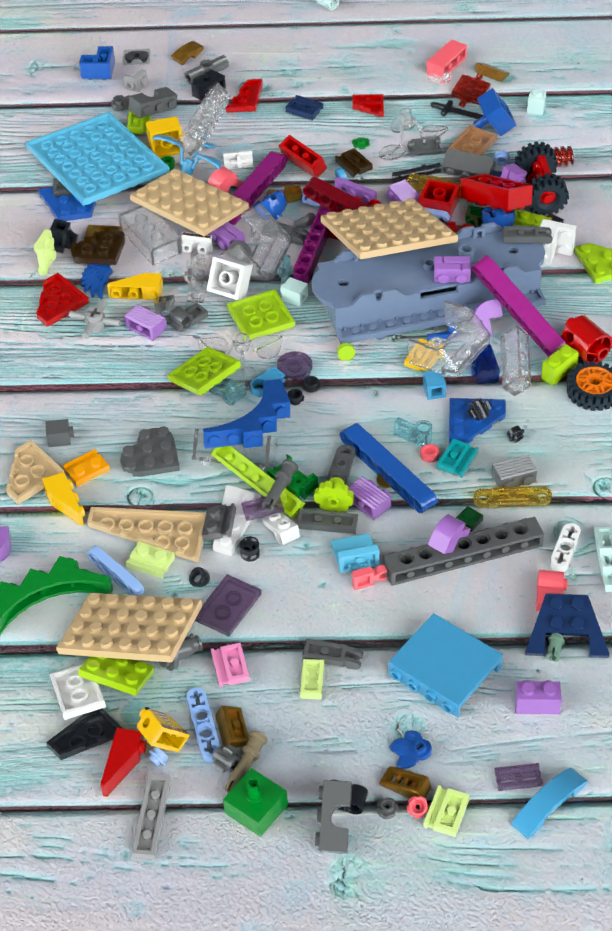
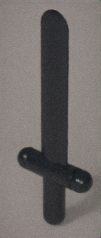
M448 100L446 105L438 102L431 103L432 108L442 110L441 116L443 117L448 112L474 119L484 116L452 107V100Z

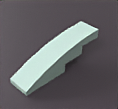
M612 526L594 527L596 549L605 592H612Z

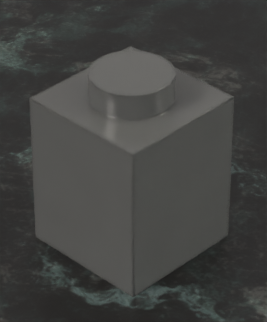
M68 419L46 421L48 447L71 445L74 429L73 426L69 425Z

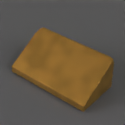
M476 63L477 73L500 82L510 74L507 71L485 63Z
M221 706L216 713V720L223 747H228L229 744L234 748L246 746L249 736L241 708Z

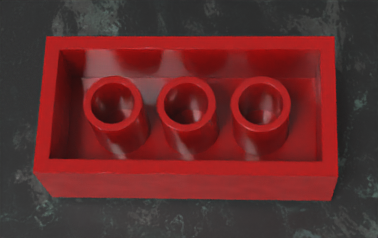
M484 173L461 178L460 198L467 199V202H479V205H490L491 208H502L505 212H511L513 209H524L525 206L532 205L533 185Z

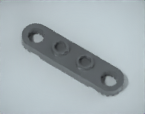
M345 444L337 448L326 481L333 477L343 479L346 485L356 456L353 446ZM345 451H346V452H349L350 455L345 456V455H342V453H343V452L345 453Z

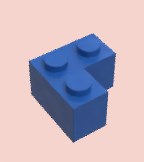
M98 46L96 55H81L79 62L81 79L106 80L112 78L115 64L113 46Z

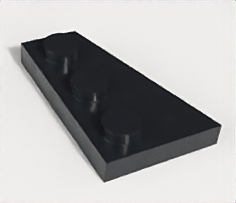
M102 708L83 714L46 743L47 747L60 760L113 740L116 729L124 728Z

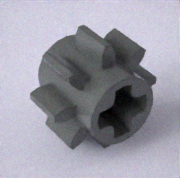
M230 744L228 747H218L212 757V760L215 761L214 768L221 773L234 771L240 760L239 754H237L238 750Z

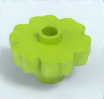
M333 477L329 481L320 483L319 488L315 489L314 501L320 504L319 507L326 511H348L349 506L353 505L354 492L348 490L349 487L345 485L343 479Z

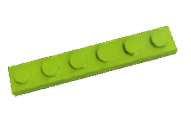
M232 446L216 447L211 455L265 498L267 497L275 479ZM284 488L275 505L294 519L305 503L288 489Z

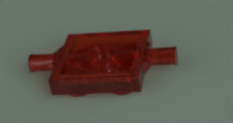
M478 73L475 78L462 74L451 93L452 97L461 100L459 103L460 107L464 108L466 103L480 105L477 98L489 91L491 83L481 80L483 78L482 74Z

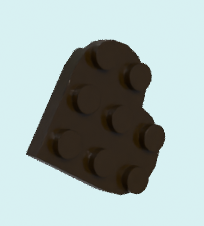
M106 226L104 230L98 233L95 231L92 236L83 237V241L78 243L75 241L71 246V255L76 264L117 265L125 244V234L120 231L119 227Z

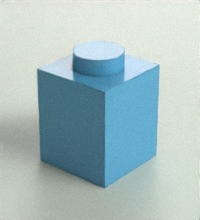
M441 369L423 372V387L427 400L446 397V382Z

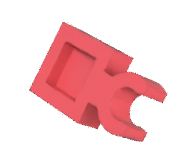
M385 565L377 566L373 570L372 567L352 571V586L354 590L372 586L374 581L386 580L387 576L385 573H387Z

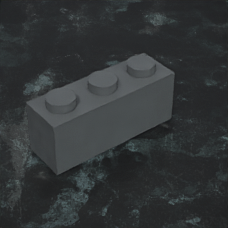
M450 148L447 149L442 164L446 174L452 176L455 174L461 175L463 178L484 173L492 175V171L496 166L495 159L492 157Z

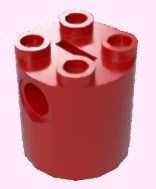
M585 315L576 318L571 317L566 321V327L560 337L568 346L578 351L579 358L590 364V361H595V364H597L598 361L600 362L607 357L612 348V337Z

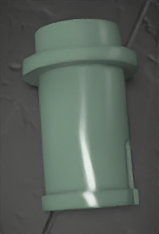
M552 633L548 638L549 647L546 658L552 661L554 654V661H559L561 647L564 645L565 640L563 635Z

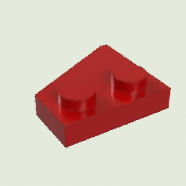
M383 94L352 95L353 109L384 117Z

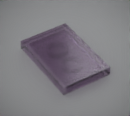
M227 574L205 601L195 621L230 637L261 596L262 591Z

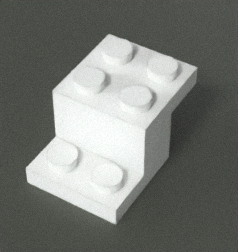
M543 219L540 227H549L552 231L553 241L544 245L545 257L543 262L544 265L550 266L555 253L568 256L573 255L577 226Z

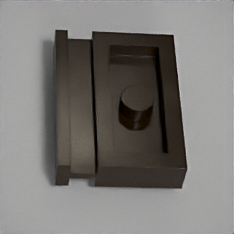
M355 148L342 153L339 157L335 156V162L353 178L356 174L361 175L373 169V164Z

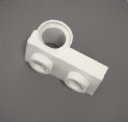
M272 512L269 516L263 518L264 525L274 533L279 545L283 546L300 537L298 525L282 512Z

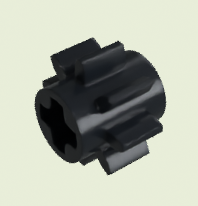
M479 398L469 403L470 408L467 410L470 419L476 418L477 421H480L490 415L488 411L491 409L488 400L483 401L482 398Z

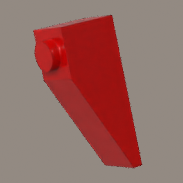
M116 729L100 784L103 796L108 797L140 762L141 754H145L147 741L144 740L140 731Z

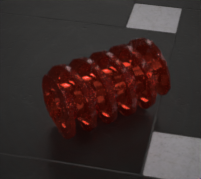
M561 146L560 149L554 147L553 150L559 167H561L562 162H564L566 167L569 162L573 166L574 154L571 146H567L566 149L564 146Z

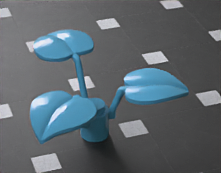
M162 134L155 135L152 139L163 140L179 146V164H182L180 171L192 176L200 159L209 161L220 170L222 164L220 160L197 154L202 145L208 148H215L216 145L198 138H190L192 142L198 143L192 159L186 158L183 160V144L180 141Z

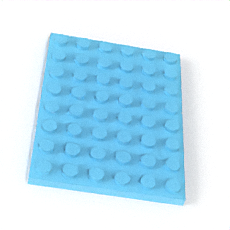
M110 112L25 142L26 148L83 206L170 172L169 166Z

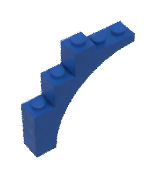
M282 380L263 381V397L261 401L245 416L230 423L204 428V448L243 444L244 448L263 446V433L277 432V419L290 418V400Z

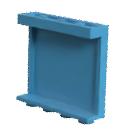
M433 613L388 662V674L395 681L405 684L411 691L418 692L429 702L442 707L446 713L459 717L461 706L493 670L496 672L500 670L503 654Z

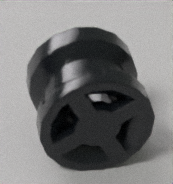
M248 536L240 541L241 558L248 562L257 560L260 556L258 539Z

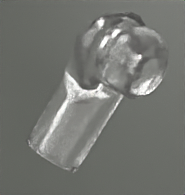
M432 73L428 75V80L436 84L449 83L451 78L449 73H443V77Z

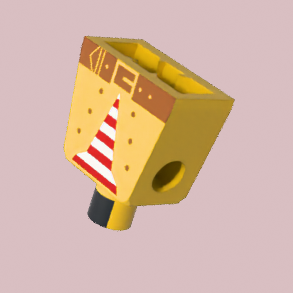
M149 707L143 708L139 713L141 719L137 724V728L149 744L179 753L190 734L166 713L152 710Z

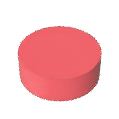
M433 444L422 446L420 449L421 459L425 462H435L439 458V448Z

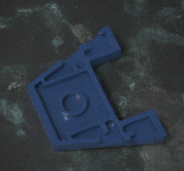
M546 593L525 655L545 656V635L559 633L563 636L589 637V658H609V651L589 596Z

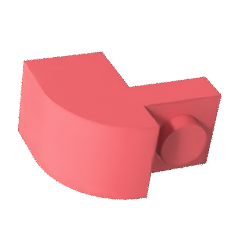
M220 167V170L216 169L212 173L207 184L228 193L231 186L240 187L243 181L238 179V175L226 167Z

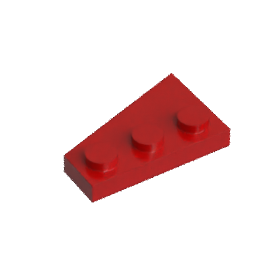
M247 80L240 88L237 97L234 96L232 103L225 107L226 113L256 111L263 87V80Z

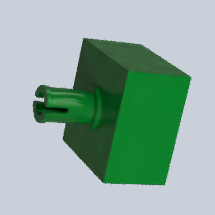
M251 768L223 799L225 814L261 837L288 806L287 790Z

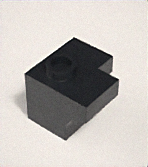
M54 219L50 228L52 238H54V249L56 252L63 253L65 248L71 249L73 243L77 242L78 234L71 230V222Z

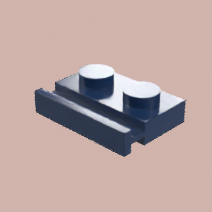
M296 95L295 99H292L285 107L286 112L309 120H313L320 113V110L324 108L323 103Z

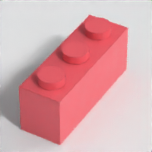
M451 39L435 55L427 60V74L441 80L466 59L467 45Z

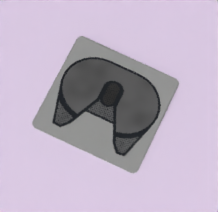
M150 49L124 50L123 65L150 64Z

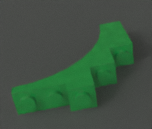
M59 556L49 574L42 570L30 568L20 586L1 581L0 635L20 613L48 598L71 593L111 594L113 591L111 578L104 574L79 569L78 561Z

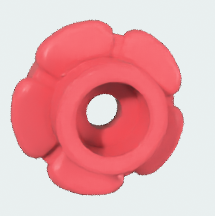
M413 796L408 800L407 812L413 815L414 818H422L424 814L428 813L429 805L423 796Z

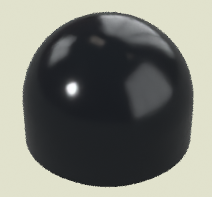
M201 567L194 568L189 575V582L194 587L206 586L210 581L209 572ZM201 574L200 580L195 582V577Z

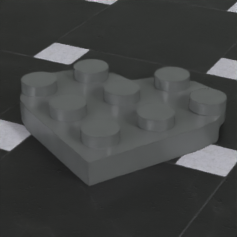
M165 426L141 430L137 444L123 448L120 459L121 467L124 472L132 473L134 477L180 471L175 440L172 433Z

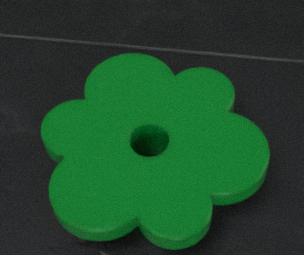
M358 137L352 140L354 148L363 150L370 146L368 138Z

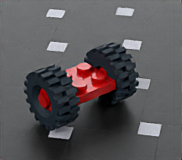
M536 141L534 145L528 143V147L523 146L522 151L519 150L517 152L518 156H515L514 161L516 165L527 172L525 177L526 183L533 185L532 205L528 207L532 213L535 212L538 215L541 213V215L545 216L553 212L557 214L559 209L563 210L564 205H567L569 193L565 181L561 179V176L558 175L556 177V174H554L557 171L556 168H558L555 152L549 144L545 145L544 142L538 144V141Z

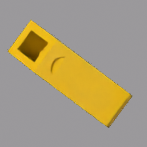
M142 273L107 284L109 298L156 300L157 297H161L163 290L162 274Z
M65 472L43 478L44 490L50 505L78 524L84 525L82 518L85 516L84 508L82 505H78L80 502L76 491H72L74 487L71 478L67 479Z

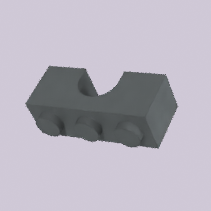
M168 87L154 90V97L146 96L143 93L129 96L128 110L141 118L176 109L178 94Z
M324 780L323 786H319L318 799L322 800V809L317 810V823H321L320 832H316L315 846H319L320 852L348 854L349 829L336 827L332 823V814L337 808L351 807L352 782Z

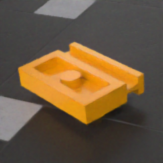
M96 449L62 465L64 472L67 473L76 487L110 470L109 464L97 453Z

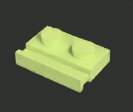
M138 542L130 554L129 560L126 561V567L162 579L164 577L163 574L167 572L173 562L175 554L165 549Z
M438 785L425 818L424 827H430L434 831L456 837L470 800V795L449 788L448 790L443 789L442 786Z

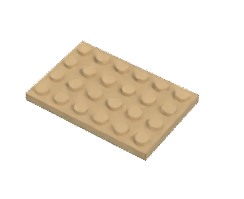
M179 169L171 170L130 194L131 201L202 236H206L249 209L248 202L192 177Z
M89 593L56 649L58 654L173 662L203 605L201 599Z

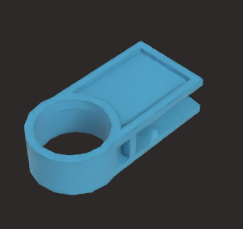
M272 366L251 381V393L256 397H262L263 389H256L254 387L258 385L263 386V381L281 379L283 383L286 381L283 378L285 374Z

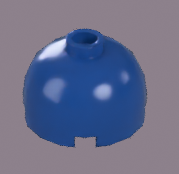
M278 190L265 196L262 202L260 200L253 204V207L260 217L277 220L283 216L281 213L286 209L287 200L283 191Z
M485 208L484 211L482 210V223L494 222L502 228L504 226H513L516 211L513 209L511 212H505L501 208Z

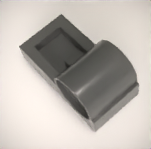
M198 303L185 310L180 306L175 307L170 313V324L179 332H183L208 317V311Z

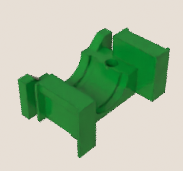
M286 454L287 459L292 460V457ZM281 464L278 467L273 466V470L268 468L267 474L275 479L276 473L282 468ZM298 470L293 474L292 481L286 488L299 499L301 497L306 500L305 498L315 492L316 488H319L318 476L312 473L307 477Z

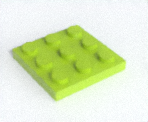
M275 289L226 304L229 314L246 342L295 327L293 317Z
M207 346L170 372L167 377L170 382L201 396L207 393L213 386L221 383L227 376L235 373L242 365L240 360Z

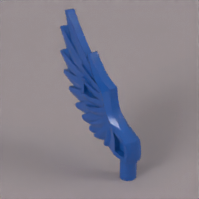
M87 265L81 278V286L84 287V292L90 289L91 297H94L97 292L98 297L103 299L104 286L108 284L109 277L113 273L110 265Z

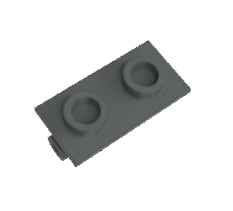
M437 136L427 137L424 143L423 138L411 139L407 145L409 154L419 155L441 152L439 145L441 140Z

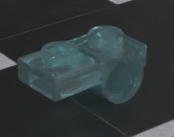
M225 378L221 383L209 389V392L221 395L228 405L233 406L246 395V388L243 382Z
M398 417L394 422V435L418 446L431 444L432 424L426 420L413 424Z

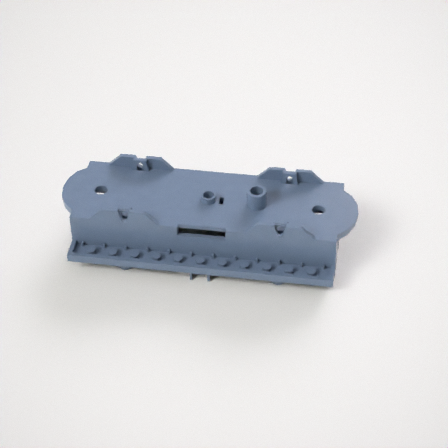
M491 222L482 224L481 227L474 228V226L461 228L456 233L458 235V242L366 259H359L350 249L343 250L334 260L317 263L318 270L314 271L311 281L312 291L316 298L326 306L340 344L374 338L382 340L389 335L434 327L436 332L437 326L447 324L448 327L450 323L470 320L473 310L478 305L497 298L475 275L472 268L470 282L434 283V256H470V267H472L484 255H488L530 303L537 307L545 305L546 302L540 289L542 271L540 266L544 262L545 249L541 243H503V228ZM456 286L454 291L420 297V294L423 292ZM501 304L502 314L504 315L508 311Z

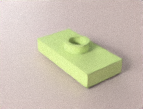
M303 659L300 698L322 699L324 660Z

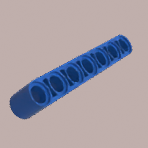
M354 423L339 433L342 442L353 446L356 456L377 475L381 474L383 476L382 479L388 484H392L391 488L418 513L421 514L438 503L435 493L361 425Z

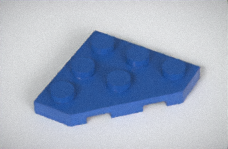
M450 398L449 444L453 439L469 444L478 434L482 435L492 428V424L505 419V399H482L483 401L488 400L491 409L488 411L490 415L477 421L476 418L470 419L467 410L470 408L469 403L476 399Z

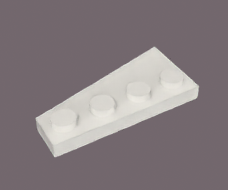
M226 485L222 505L231 506V503H234L237 508L231 537L225 535L223 538L214 539L213 551L232 556L262 501L261 494Z

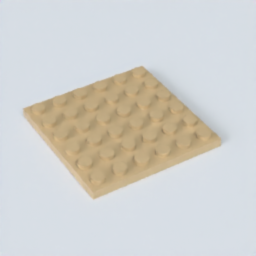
M406 199L402 202L392 201L390 204L385 205L375 204L373 207L363 206L355 210L345 209L342 212H328L326 215H321V223L359 259L458 242V235L415 199Z

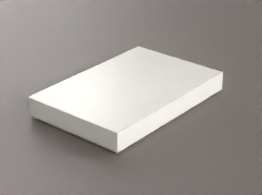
M83 664L50 674L64 720L106 707L99 684L78 676V670Z

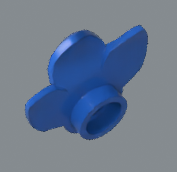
M413 730L406 731L404 738L396 739L389 745L390 750L399 755L396 767L399 769L415 766L419 760L428 759L432 752L431 743L423 739L419 732Z

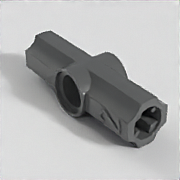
M224 55L213 60H202L200 66L185 73V78L191 85L192 82L211 69L217 72L229 67V61Z

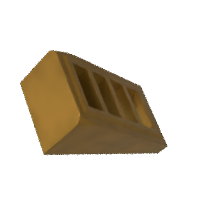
M391 766L388 767L379 782L380 786L409 799L413 796H423L426 798L431 789L428 776ZM394 775L397 776L394 782H391Z

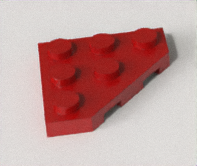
M56 273L44 280L43 292H41L39 309L36 312L37 319L49 327L68 316L70 311H76L90 303L89 297L61 274Z

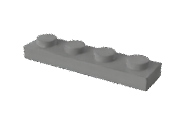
M148 774L132 848V858L151 860L156 858L171 776Z

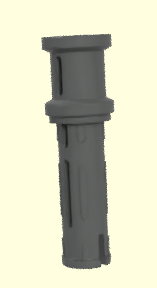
M289 459L283 460L282 468L276 473L275 482L262 503L263 508L268 504L266 511H273L285 486L291 483L293 474L298 471V465L294 461Z

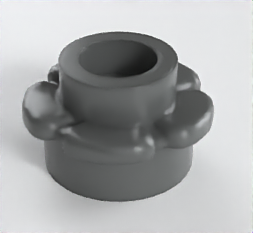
M392 798L380 799L377 802L376 811L383 819H392L398 812V804Z

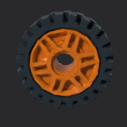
M590 361V364L583 362V365L578 364L576 368H572L567 380V394L571 402H577L578 407L583 405L585 410L588 407L591 408V411H595V408H598V411H603V407L606 410L610 409V406H612V367L609 368L607 363L603 366L602 362L598 361V364H595V361Z

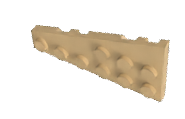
M90 508L87 521L88 527L136 543L143 542L174 552L176 556L200 563L204 540L202 531L206 512Z

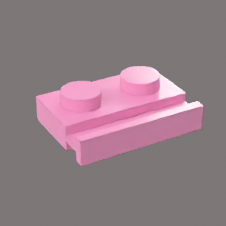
M241 643L222 646L216 650L214 648L211 649L219 687H223L222 685L224 684L233 685L250 681Z

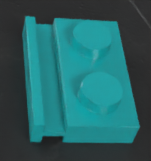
M453 439L438 461L437 469L452 475L458 474L462 478L477 456L479 448H473L470 444Z

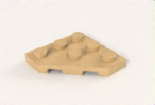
M30 440L15 449L14 463H12L9 474L10 479L6 487L7 495L19 505L44 489L43 478L62 473L64 470Z

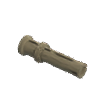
M255 730L250 732V738L246 746H243L241 749L242 756L224 787L227 793L244 777L252 763L259 759L260 750L268 742V738L261 732Z

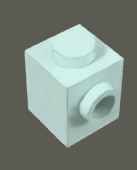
M531 89L528 97L527 113L543 115L547 91Z
M289 277L280 288L282 301L300 307L308 298V283Z

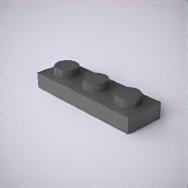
M300 508L297 525L299 529L356 534L358 514Z

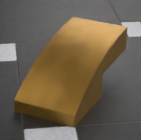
M191 41L177 49L171 57L174 61L184 65L190 57L195 59L204 47L195 41Z
M285 185L284 190H282L287 203L298 201L303 195L301 186ZM267 190V195L278 190Z

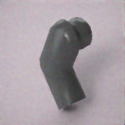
M308 213L306 216L294 221L296 228L312 225L316 216L314 213Z

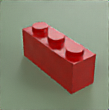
M288 135L278 145L282 154L286 155L289 161L312 177L318 178L327 169L322 156L291 135Z

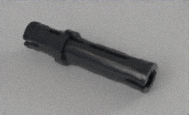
M440 163L427 166L423 164L421 167L392 172V176H394L393 182L421 176L428 177L430 174L441 173V169H439L441 165Z

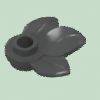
M123 95L113 97L111 101L112 109L115 111L128 109L130 95L126 97Z

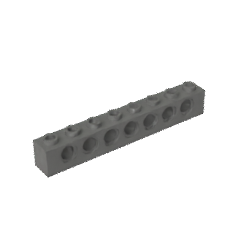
M534 516L469 533L468 536L459 538L452 553L443 554L428 544L411 547L399 552H392L384 555V565L387 569L386 574L391 586L532 550L543 547L544 532Z

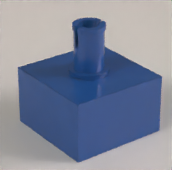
M493 88L477 98L484 116L473 122L475 127L481 129L490 123L502 136L517 126L509 107Z

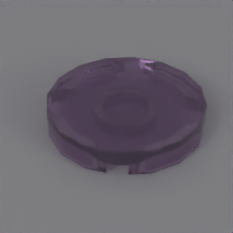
M300 351L285 353L277 360V369L285 374L283 378L286 380L288 378L292 379V381L305 379L311 374L313 368L311 358L306 353Z

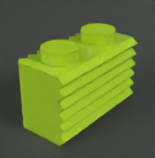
M564 344L557 352H554V354L542 362L541 379L552 386L558 383L572 371V368H576L578 351Z

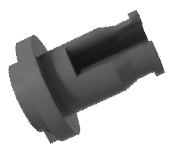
M193 633L185 637L173 662H159V664L169 671L177 669L181 659L191 656L194 652L202 651V642L199 636L195 635L194 637Z

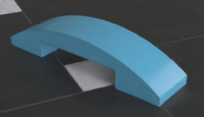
M566 769L549 781L530 799L511 822V825L529 839L544 825V820L570 796L574 797L588 784V781L574 769Z

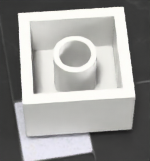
M223 255L213 257L207 291L236 300L246 298L253 264Z

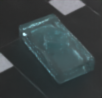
M283 255L282 267H279L281 285L290 277V255Z

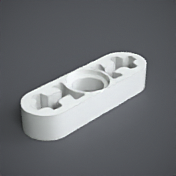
M568 523L564 525L551 556L550 566L552 570L565 572L568 569L580 539L581 529L577 524ZM570 532H573L571 539L568 538V534H570ZM568 545L571 547V549L563 550L560 548V546ZM560 556L563 557V562H561V564L558 563L560 560Z

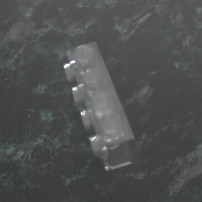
M517 325L500 336L502 387L513 396L518 395L531 386L529 335Z

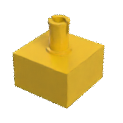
M177 116L146 122L148 146L152 152L159 158L180 154L179 146L159 139L152 140L155 135L162 134L170 136L183 144L181 126Z

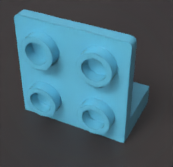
M370 534L331 541L340 573L379 566L378 545H373Z

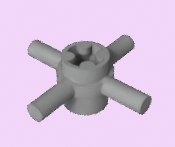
M101 299L98 306L87 308L85 313L69 312L70 318L85 321L87 327L82 334L83 338L88 339L91 333L97 334L105 329V324L120 326V319L105 317L103 310L107 304L106 299Z

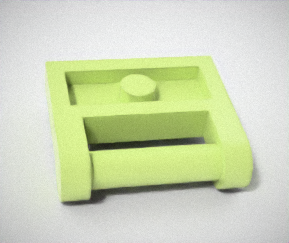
M45 229L34 245V251L38 257V271L40 275H47L49 273L48 267L56 259L54 238H52L51 230Z

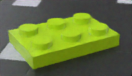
M89 656L79 668L78 676L137 696L154 674L155 666L132 659Z

